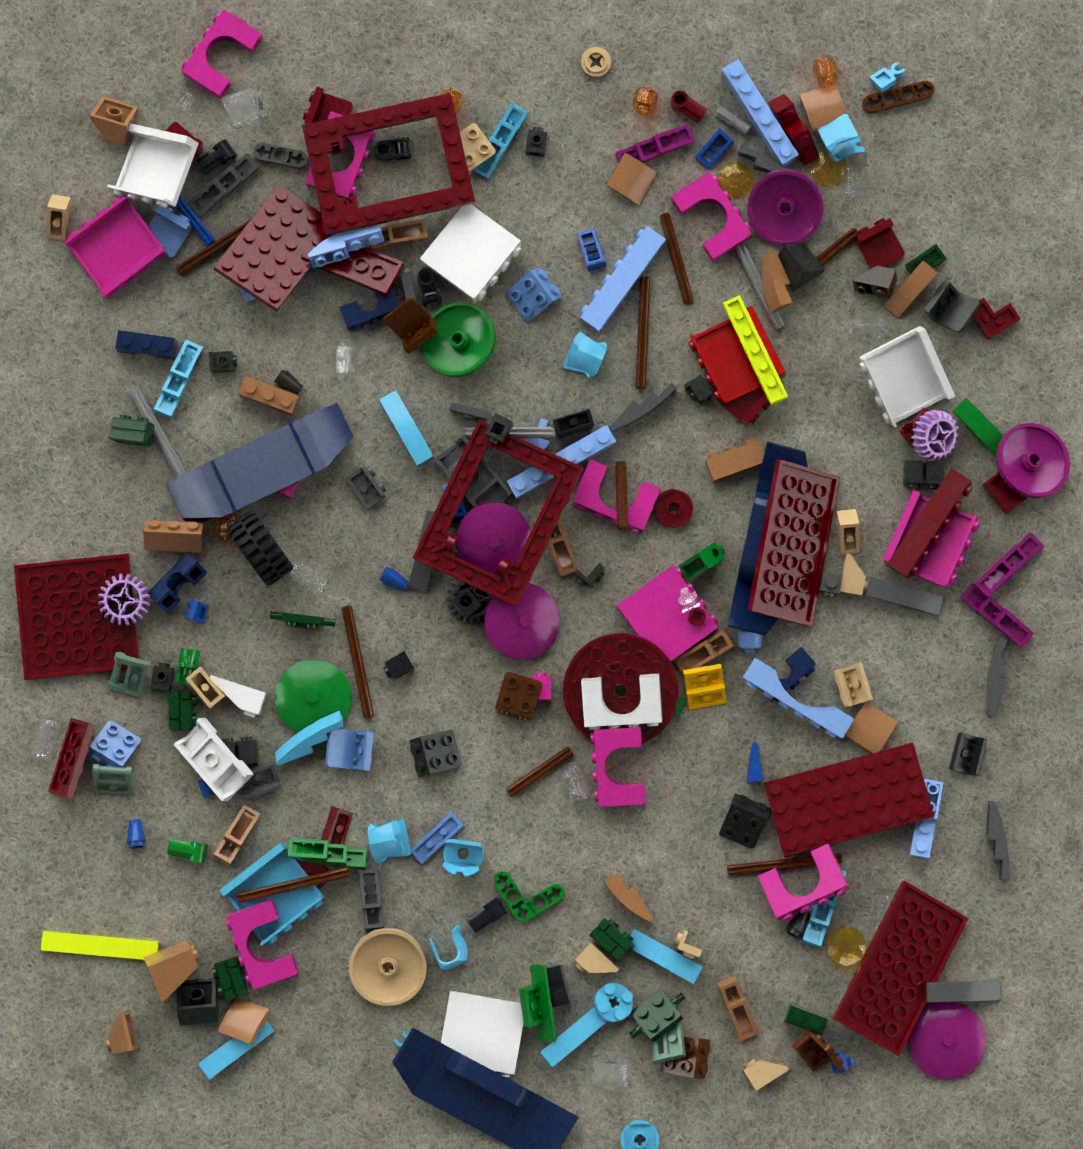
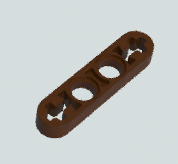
M922 81L882 93L871 94L864 98L862 108L867 113H875L922 101L933 95L934 86L929 81ZM923 86L930 88L928 94L920 92L918 93L919 97H916L915 87H917V91L922 90ZM905 90L911 91L912 98L909 100L904 99L902 92ZM892 95L894 103L886 104L884 97ZM877 97H880V103L875 104L873 109L870 106H866L868 100L877 102L879 100Z

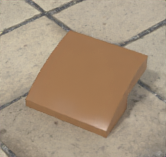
M836 84L799 95L811 131L828 125L841 115L847 114Z
M624 153L606 187L639 206L657 173L639 160Z
M864 702L844 737L872 754L881 751L898 722L871 704Z
M236 998L224 1016L218 1032L253 1045L260 1027L264 1028L271 1010Z

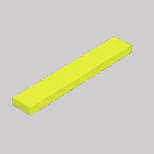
M740 295L723 302L722 305L770 405L772 406L787 399V392Z
M43 931L41 942L42 951L144 960V957L158 952L159 941Z

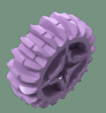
M931 410L930 412H925L924 416H919L920 422H915L916 428L912 429L915 433L911 437L914 439L911 445L916 447L914 451L919 454L918 456L926 459V461L940 462V460H946V456H951V450H956L954 444L959 443L956 440V437L959 436L956 433V430L959 428L955 425L956 420L952 419V416L944 411Z
M119 574L118 581L115 576H112V584L108 580L105 581L109 587L106 589L102 586L101 590L105 594H98V597L104 598V601H99L98 605H105L100 611L102 613L108 611L104 617L108 619L112 616L111 623H115L118 619L119 626L123 624V620H125L126 626L130 625L129 619L134 624L137 623L136 616L143 619L140 612L147 613L148 610L143 607L144 605L150 606V603L145 601V599L150 598V595H144L148 588L144 587L141 589L144 582L140 581L137 583L138 577L136 576L130 581V574L126 575L125 580L124 576ZM124 585L119 594L111 595V592L116 587ZM130 585L134 586L138 591L139 599L130 596ZM124 595H127L126 598H128L131 601L125 602L124 605H121L123 602H121L118 599H115L124 598ZM109 600L118 603L119 614H115L112 611ZM138 605L135 611L125 615L129 606Z

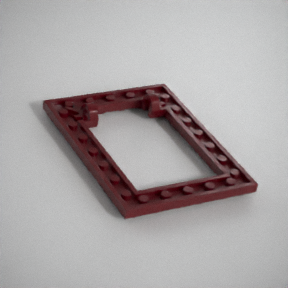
M451 93L302 125L326 236L475 203ZM437 117L452 184L451 188L359 207L356 195L351 196V199L346 201L343 198L337 199L328 154L336 155L346 150L344 137Z
M478 420L414 553L413 559L518 607L582 473L583 467L511 434H508L504 444L498 443V445H494L487 441L488 437L485 435L489 424ZM497 429L495 433L497 435L502 434V430ZM488 446L557 477L517 562L514 563L503 558L497 568L496 575L451 555L453 545L458 542L459 537L448 532Z

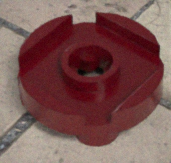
M669 489L659 495L655 503V515L667 527H681L689 521L692 515V500L685 492ZM673 503V505L679 506L677 513L668 510L671 508L670 504Z

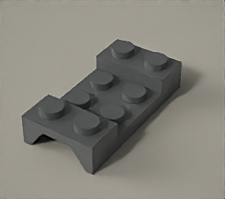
M464 435L449 449L434 459L449 478H451L468 443V439ZM482 459L465 497L473 507L487 502L503 503L513 493L488 463Z

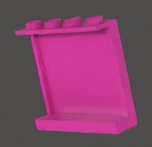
M125 196L116 198L112 202V206L99 211L95 219L86 221L82 225V229L78 232L70 233L67 236V240L64 241L99 287L100 293L107 299L168 254L133 204Z
M913 490L883 558L884 563L887 564L930 501V498L922 496L920 492ZM960 510L952 514L949 526L946 529H942L940 539L935 545L932 544L928 557L925 561L921 560L918 565L919 570L915 575L949 589L950 584L954 585L957 578L956 570L963 565L965 559L963 554L965 550H969L972 544V539L970 538L973 532H977L980 525L977 515L974 514L973 516Z
M673 565L616 606L636 635L656 644L668 656L670 661H673L718 628L716 625L718 621L715 616L707 613L705 610L707 606L701 598H696L694 587L690 583L686 584L683 580V572L679 567L675 569ZM694 608H701L706 614L704 623L698 626L691 624L688 619L690 611ZM698 611L694 612L693 621L697 620L696 622H700L702 614L700 612L698 614Z

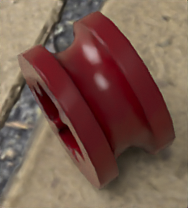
M694 608L690 611L688 619L691 624L698 626L704 623L706 614L703 609ZM696 611H698V614L699 612L702 614L700 622H696L697 620L693 621L692 619Z

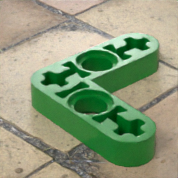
M498 872L494 877L497 889L515 918L520 922L531 919L560 901L564 896L563 887L559 884H553L525 901L507 872ZM498 876H507V885L509 886L512 883L514 887L503 893L501 889L505 887L502 883H497L499 880ZM553 887L556 889L560 888V897H551L550 900L552 902L548 904L547 898L543 893L547 892V895L552 893L551 889ZM510 891L518 893V900L516 902H510L507 899V894ZM537 897L543 898L545 901L544 907L536 908L534 906V899ZM522 900L524 904L520 906L523 910H528L526 913L527 917H518L519 910L517 907L514 910L512 905H516Z

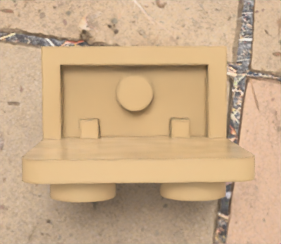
M475 123L460 131L469 175L472 174L474 168L495 154V148Z

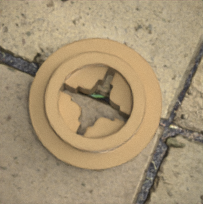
M600 47L587 49L581 57V67L591 77H600L606 74L611 66L609 53ZM591 57L595 60L602 57L599 61L601 68L597 65L591 67L593 63Z

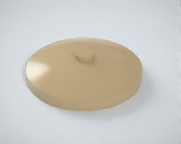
M394 928L377 929L366 934L355 945L349 961L350 979L357 992L366 1000L382 1006L402 1004L415 996L421 989L427 972L426 956L421 945L408 933Z

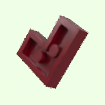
M985 298L979 300L980 307L973 315V319L987 340L1021 319L1011 303L994 313Z

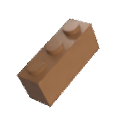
M247 376L244 377L238 392L242 398L294 416L300 401L298 395Z
M750 439L744 442V446L737 448L734 445L726 448L724 453L714 452L709 454L705 463L714 483L761 466L765 452L760 440Z
M146 520L143 531L144 550L202 553L204 544L203 523Z

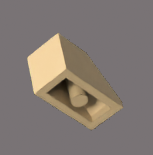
M52 194L47 205L48 239L66 240L71 212V197Z
M856 509L837 511V528L841 555H845V553H860L859 520Z
M845 553L840 591L862 595L863 592L867 591L868 581H865L866 576L852 555Z
M201 666L185 678L207 708H211L224 697V694Z
M591 942L575 959L577 961L575 966L583 973L585 971L588 973H608L619 970Z
M760 1059L748 1061L744 1064L746 1068L743 1069L756 1091L789 1070L785 1065Z

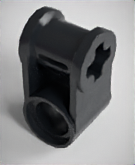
M407 137L379 141L375 145V156L380 161L410 159L412 157L408 147L410 140ZM385 147L388 149V153L382 155L378 152V149Z
M427 268L420 270L418 273V283L423 306L426 307L427 304L434 302L442 303L433 271ZM423 274H430L432 279L430 282L424 283L421 281V276Z

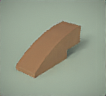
M425 219L389 224L386 227H381L385 242L371 245V249H384L427 239Z
M773 249L762 257L761 266L763 290L771 313L782 310L792 303L786 289L790 281L776 250Z
M922 261L883 306L898 318L935 277L937 272L925 261Z
M559 519L548 545L560 576H564L579 569Z
M724 629L674 659L683 674V670L701 667L736 646V643L729 631Z
M243 805L215 851L213 859L230 868L260 817V813Z
M618 873L604 880L610 891L625 907L649 922L653 920L634 886L626 889Z
M735 975L717 982L740 1041L757 1035L756 1026Z

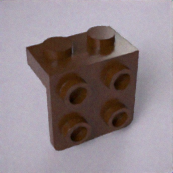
M408 298L384 317V323L402 339L403 348L408 354L419 349L423 343L432 339L438 333L435 319L414 298Z
M506 672L495 709L499 710L498 714L509 717L511 713L517 715L516 719L527 722L528 719L532 720L542 688V682L512 672Z
M809 1030L792 1045L813 1072L827 1060L832 1062L842 1073L845 1071L842 1066L844 1064L843 1060L837 1054L834 1056L835 1050L829 1043L824 1044V1039L818 1033L814 1035Z
M684 1036L686 1057L663 1062L661 1064V1072L691 1078H705V1074L708 1071L707 1060L710 1053V1040Z

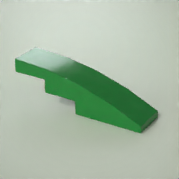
M965 398L952 413L965 424V427L996 458L997 447L1003 435Z
M289 838L288 858L325 866L366 870L367 849L348 848V845L328 844L326 840Z

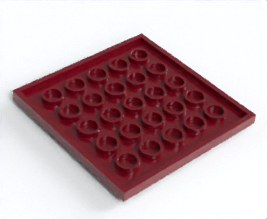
M129 553L14 565L24 680L113 671L115 665L114 657L117 652H122L126 656L139 659L136 623L134 624L131 619H129V626H126L125 620H123L121 626L118 625V619L115 623H111L112 616L108 619L104 617L108 611L103 613L100 611L105 605H98L99 601H104V598L98 597V594H105L101 587L103 586L106 589L109 587L105 581L108 580L112 584V576H115L118 581L119 574L124 576V580L127 574L131 575ZM124 585L116 587L111 592V595L119 594ZM130 585V588H129V590H130V596H131L132 598H134V597H133V586ZM124 595V598H115L123 602L121 605H124L125 602L131 601L128 598H126L127 595ZM109 600L112 611L115 614H119L118 603ZM134 605L127 608L125 615L135 611ZM123 664L121 670H127L128 665Z

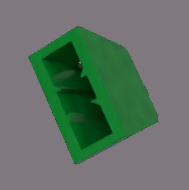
M714 542L678 566L687 580L691 581L725 559L724 548ZM699 559H701V561L704 564L701 567H698L696 565V561H698Z

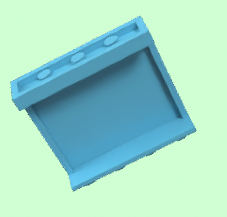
M283 842L276 845L219 890L223 896L229 899L237 911L273 898L280 917L252 930L261 941V946L266 943L268 946L277 940V934L281 931L285 934L293 927L291 923L295 920H298V922L308 916L306 912L311 908L313 910L317 909L323 904L321 900L325 898L323 893L314 885L239 903L237 899V893L308 876L296 859L288 858V848Z

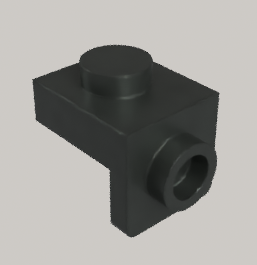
M598 563L588 577L577 571L575 573L577 576L576 580L584 587L586 584L590 587L594 581L598 583L603 578L605 567Z

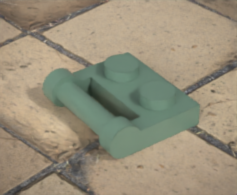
M122 652L115 653V665L107 687L111 690L140 697L149 661L126 656ZM122 665H128L124 683H120L119 677Z
M93 764L94 793L132 796L133 767H107ZM100 774L125 775V776H110V775H100Z
M681 1020L662 1035L664 1053L661 1054L659 1038L652 1042V1064L658 1065L665 1061L686 1057Z

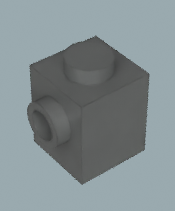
M823 572L819 592L823 593L822 596L834 598V595L837 596L840 592L843 575Z

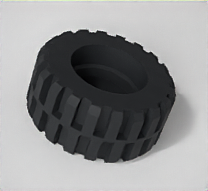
M248 511L228 526L227 532L266 586L273 585L292 571L293 565L254 511Z

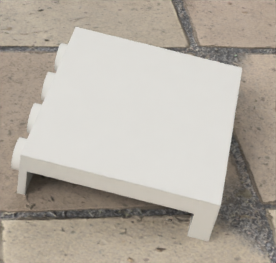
M130 123L128 131L134 134L133 141L116 186L108 184L107 187L114 191V195L119 197L126 195L135 201L142 199L141 201L152 204L156 202L158 206L167 208V205L175 207L199 143L188 136Z
M465 205L460 208L421 256L420 265L424 268L429 267L471 298L472 303L475 304L478 300L481 301L485 297L487 288L489 286L492 287L497 282L499 273L506 271L512 257L516 258L521 252V240L473 205Z
M921 326L859 357L861 360L859 366L862 372L866 373L869 378L867 380L868 386L872 391H875V401L884 411L882 414L886 424H890L894 428L897 427V422L917 413L922 408H926L944 398L949 400L955 397L926 329Z
M450 991L441 1043L485 1067L499 1072L504 1077H510V1074H515L524 1023L521 1003Z

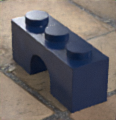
M393 286L387 297L377 292L375 293L377 306L372 311L362 310L357 300L340 306L339 308L348 331H359L363 329V325L368 323L370 325L381 322V318L397 308L400 304Z
M118 330L115 349L120 353L148 354L156 358L174 360L177 340L172 337Z
M186 552L147 594L168 614L181 601L178 597L180 587L185 583H192L195 586L208 572Z
M800 647L786 659L791 667L790 677L779 679L785 691L789 687L793 690L801 683L798 679L803 675L808 677L815 671L813 667L816 663ZM773 697L772 700H771L770 698H768V699L771 701V703H772L774 700H776L777 703L779 702V699H777V698H775V697Z

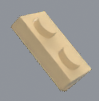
M862 663L834 670V679L838 685L840 699L844 707L873 700Z
M685 930L682 933L678 932L674 943L677 944V949L683 951L682 955L694 959L695 956L700 957L701 949L684 943L688 932Z

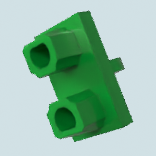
M181 648L175 682L188 684L185 678L198 668L200 650Z

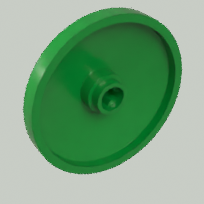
M455 302L441 307L432 315L436 321L438 333L432 339L423 343L421 347L426 361L433 369L445 376L464 377L475 373L487 363L494 351L496 331L491 318L481 308L467 302Z
M318 659L300 661L289 667L279 679L275 690V705L281 720L286 726L297 733L321 718L340 711L344 722L352 704L351 687L345 675L333 664Z

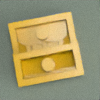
M721 664L683 670L689 710L727 703Z

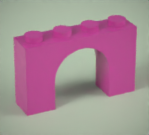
M225 9L221 13H217L211 29H206L203 34L204 39L200 44L197 43L192 51L193 55L190 59H186L182 65L184 76L219 99H222L231 86V82L208 64V53L211 47L219 41L231 40L253 53L263 39L262 33Z
M330 111L328 119L343 115ZM369 131L344 137V139L352 144L355 156L352 164L346 170L332 172L338 197L349 200L350 196L355 195L357 186L354 184L357 178H361L363 172L361 165L363 160L367 161L370 152L367 148L369 142L373 143L376 132ZM310 167L305 184L315 188Z
M708 172L671 196V201L680 215L704 202H711L722 208L726 216L724 229L702 245L711 261L714 262L737 245L751 238L752 234L750 232L752 229L747 222H743L740 218L741 212L736 206L733 207L730 203L731 198L725 190H721L719 187L720 181L716 175L712 176Z
M590 459L572 501L575 504L574 508L583 512L586 509L593 512V516L600 519L607 517L611 519L610 523L617 525V510L610 509L604 505L599 495V488L608 466ZM643 481L634 503L628 507L629 531L637 534L639 531H644L661 488Z
M641 725L639 727L620 726V728L614 729L601 727V729L594 730V733H591V744H595V752H592V763H596L597 771H593L594 783L598 784V790H595V802H599V807L646 804L645 782H617L608 775L605 768V760L612 751L618 748L642 747Z
M829 844L811 851L819 870L820 880L817 888L809 895L794 896L790 894L776 868L758 876L775 917L779 921H788L793 918L794 914L798 912L805 913L811 910V906L825 904L829 901L828 898L833 896L840 897L846 894V890L850 889Z
M273 898L232 912L227 916L228 919L226 920L229 931L232 930L234 938H232L234 947L236 949L239 948L241 954L239 956L241 966L245 967L248 973L245 975L249 986L252 985L253 990L294 976L299 972L293 953L273 960H263L255 956L249 947V935L254 928L277 920L280 917Z

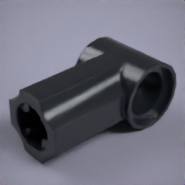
M227 139L218 142L212 148L213 150L196 160L205 175L221 164H227V161L231 158H236L237 154Z
M496 897L466 920L476 933L491 922L494 923L506 915L507 911Z

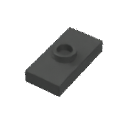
M454 402L450 406V412L461 414L464 419L473 421V418L485 421L488 419V411Z

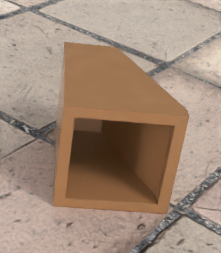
M187 940L144 957L161 1002L165 1001L198 967L196 962L199 960L197 951L193 944L189 945Z

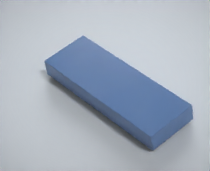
M451 811L411 848V854L423 865L446 843V840L451 839L465 825Z

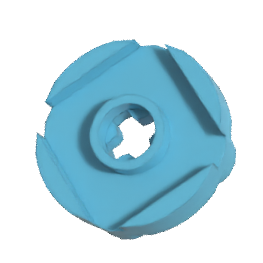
M606 984L594 996L593 1003L598 1016L610 1023L622 1021L632 1011L633 995L621 984ZM615 998L618 1006L612 1008L609 999Z
M632 1121L625 1126L621 1133L620 1142L622 1149H657L659 1146V1134L655 1127L647 1121ZM638 1134H641L646 1139L642 1142V1145L634 1142V1138H637Z

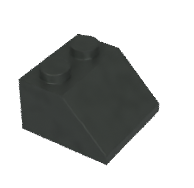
M215 978L185 980L177 988L176 1010L180 1026L218 1022L219 1008Z

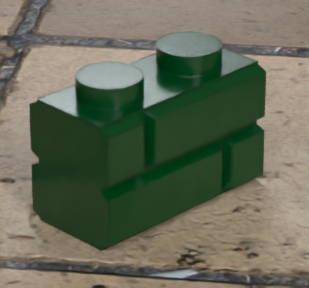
M121 414L120 418H112L109 440L150 447L155 426L148 422V418L137 417V420H133L131 416Z
M169 691V730H192L196 726L197 714H193V706H197V695H193V691Z
M604 918L590 933V936L620 963L635 947L632 943L634 938L626 931L622 934L618 930L619 925L613 919L608 921Z
M238 956L214 964L215 968H212L215 980L219 979L220 987H218V992L221 998H225V1001L249 994Z
M792 1003L789 1004L784 1018L786 1023L808 1031L810 1030L819 1035L823 1034L828 1017Z

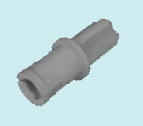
M720 106L715 113L718 118L729 124L728 127L732 126L743 135H746L751 128V125L740 119L738 114L734 115L723 106Z

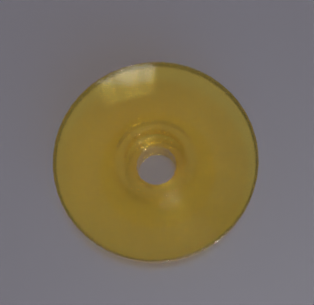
M827 150L820 151V157L813 160L810 164L812 178L818 184L825 187H833L840 184L848 172L846 159L843 158L834 163ZM831 164L833 169L828 170L826 165Z
M730 162L724 165L718 172L719 187L722 191L725 190L731 199H741L747 196L754 186L753 172L743 163ZM734 176L739 177V181L734 182L732 178Z
M841 927L829 936L827 951L831 959L837 964L850 966L863 958L866 951V942L858 930L851 927ZM845 942L849 944V949L847 950L842 948Z

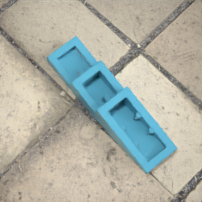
M514 103L510 104L503 119L500 120L493 135L489 138V142L495 148V154L474 168L475 172L487 179L490 178L528 115V111Z
M185 340L170 369V374L162 388V393L153 412L169 419L172 418L201 355L202 346Z
M395 390L379 399L417 467L433 459V454L397 391Z
M340 711L321 718L290 738L275 752L277 766L313 753V745L328 740L329 732L344 727Z
M833 896L828 898L829 901L822 905L815 904L813 906L801 942L818 948L821 947L838 897Z
M636 929L632 931L630 936L634 938L632 943L635 945L632 950L694 984L703 968L702 966Z
M596 1007L590 1009L557 1037V1041L551 1042L539 1052L551 1068L606 1023V1021L598 1016Z
M266 1021L264 1028L260 1027L253 1045L232 1038L197 1065L207 1079L210 1080L274 1032V1030Z

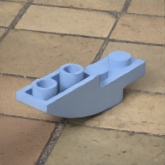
M380 224L365 229L359 228L336 233L325 239L308 254L312 267H321L329 263L342 261L349 258L348 252L385 242Z
M924 779L934 818L914 823L909 856L928 860L935 823L938 817L943 782Z

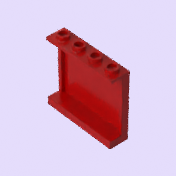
M752 305L747 307L746 309L779 378L785 377L786 371ZM730 319L695 336L693 334L690 335L691 341L688 342L692 352L696 351L699 357L697 362L701 369L705 368L707 375H705L709 385L713 384L716 390L714 391L715 398L718 402L721 401L723 406L762 388Z

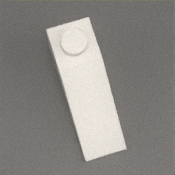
M213 675L210 676L211 680L241 710H244V715L253 718L255 714L260 716L267 693Z

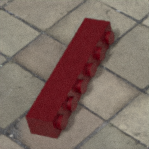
M950 469L887 563L889 568L908 580L911 576L914 577L916 575L921 560H926L930 553V547L938 542L941 537L940 532L943 528L946 529L951 522L950 517L954 512L957 513L962 506L961 501L964 496L967 497L971 493L973 487H971L972 482L970 479L954 469Z

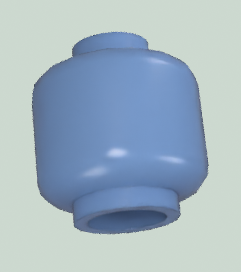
M738 630L737 646L744 649L745 653H755L756 649L762 647V635Z

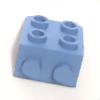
M156 205L154 209L156 215L149 224V228L168 252L165 256L174 258L192 229L189 223L190 220L182 214L179 216L172 213L174 210L168 206L164 208Z
M540 267L530 270L506 292V296L526 322L531 321L548 305L562 298L558 287L552 284L546 271Z
M108 721L89 746L86 758L92 764L124 768L127 760L140 744L141 739L115 722Z
M345 729L329 732L326 766L370 771L374 732Z

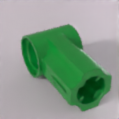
M171 838L167 854L204 864L208 845Z

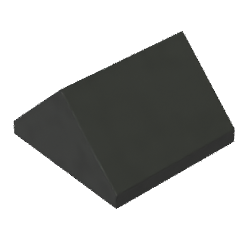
M804 242L785 244L778 254L790 281L788 286L792 292L825 272Z

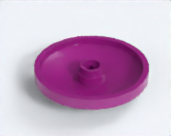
M790 169L776 170L764 175L752 188L747 203L748 218L755 232L764 240L781 246L801 243L813 235L821 223L824 211L823 197L816 183L807 175Z
M1035 423L1020 424L1009 430L998 444L996 451L998 471L1004 482L1016 493L1028 498H1044L1055 493L1066 482L1070 470L1069 454L1060 437L1049 428Z
M501 502L483 503L472 508L461 519L456 531V536L459 537L458 542L455 543L457 553L460 559L496 575L497 568L503 558L514 563L517 562L531 533V529L525 517L514 507Z
M529 583L518 607L494 596L489 599L483 616L484 631L489 643L502 655L513 659L534 658L544 653L557 636L559 630L558 608L553 598L544 589Z
M934 1002L923 1008L908 1038V1047L914 1062L924 1072L940 1079H955L968 1074L979 1064L986 1047V1034L979 1017L967 1006L958 1002Z

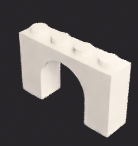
M659 674L640 675L641 700L638 707L627 714H617L607 708L603 700L601 677L582 678L584 727H589V730L601 729L600 726H608L609 729L620 728V725L639 727V724L647 723V726H658V723L662 722Z

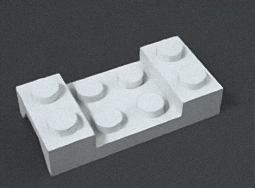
M198 718L196 726L186 737L177 741L174 746L221 801H229L254 774L242 760H238L216 735L217 730L206 718Z

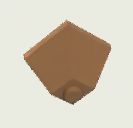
M102 96L90 114V120L106 140L124 145L130 135L128 129L130 123H134L138 107Z
M129 1010L119 1014L108 1035L109 1039L106 1040L108 1051H112V1055L137 1049Z

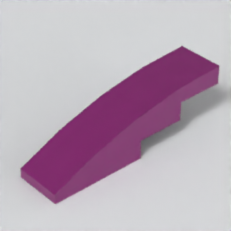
M689 124L635 143L632 147L617 151L615 155L618 163L624 153L645 163L694 143L695 139Z
M1030 532L1004 557H1001L975 585L989 598L1030 561L1044 545Z
M973 583L959 597L1021 648L1034 634L1012 613L1000 606L991 597L988 598Z

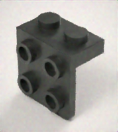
M944 279L923 311L933 322L961 333L980 307V302L958 292L950 281Z
M452 730L409 740L410 751L413 754L415 770L419 778L458 768L462 764Z
M735 793L719 831L720 836L746 847L755 848L771 808L767 807L764 803L755 802L744 795Z

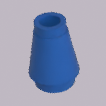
M388 567L385 568L379 579L383 582L382 584L402 591L406 589L409 583L395 569Z
M129 820L127 837L129 848L145 847L146 839L141 820Z

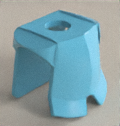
M847 114L841 115L828 125L818 129L820 139L834 163L854 154H862L865 151L864 147L856 145L860 143V139Z
M579 332L573 339L563 367L585 373L591 380L598 374L597 372L607 351V343H597Z
M403 819L392 821L383 826L372 823L369 825V845L373 859L377 863L384 862L388 857L411 855L406 824Z
M458 839L445 841L443 849V859L445 862L442 867L452 875L459 873L463 874L464 877H468L479 872V866L484 857L483 847L480 843ZM466 848L469 851V856L466 859H460L458 857L459 849Z
M460 925L452 930V939L458 955L451 962H443L441 960L433 938H429L432 952L443 971L457 967L467 961L468 950L466 942L460 933Z

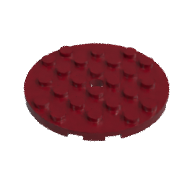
M631 633L606 634L585 644L572 658L563 681L564 705L575 727L591 740V733H594V730L584 727L582 678L601 677L603 700L607 708L617 714H627L634 711L640 703V675L659 674L662 722L658 723V726H647V723L639 724L641 725L642 744L655 738L672 719L678 702V679L668 656L650 640ZM619 685L626 688V693L622 696L615 692V688Z

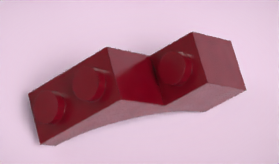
M785 94L768 102L771 112L799 154L798 158L801 164L805 166L819 158L820 156L810 130L799 118L794 103Z

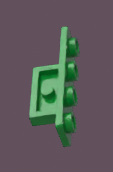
M532 964L530 965L532 984L519 989L524 1027L538 1025L540 1040L555 1042L557 1038L546 965Z

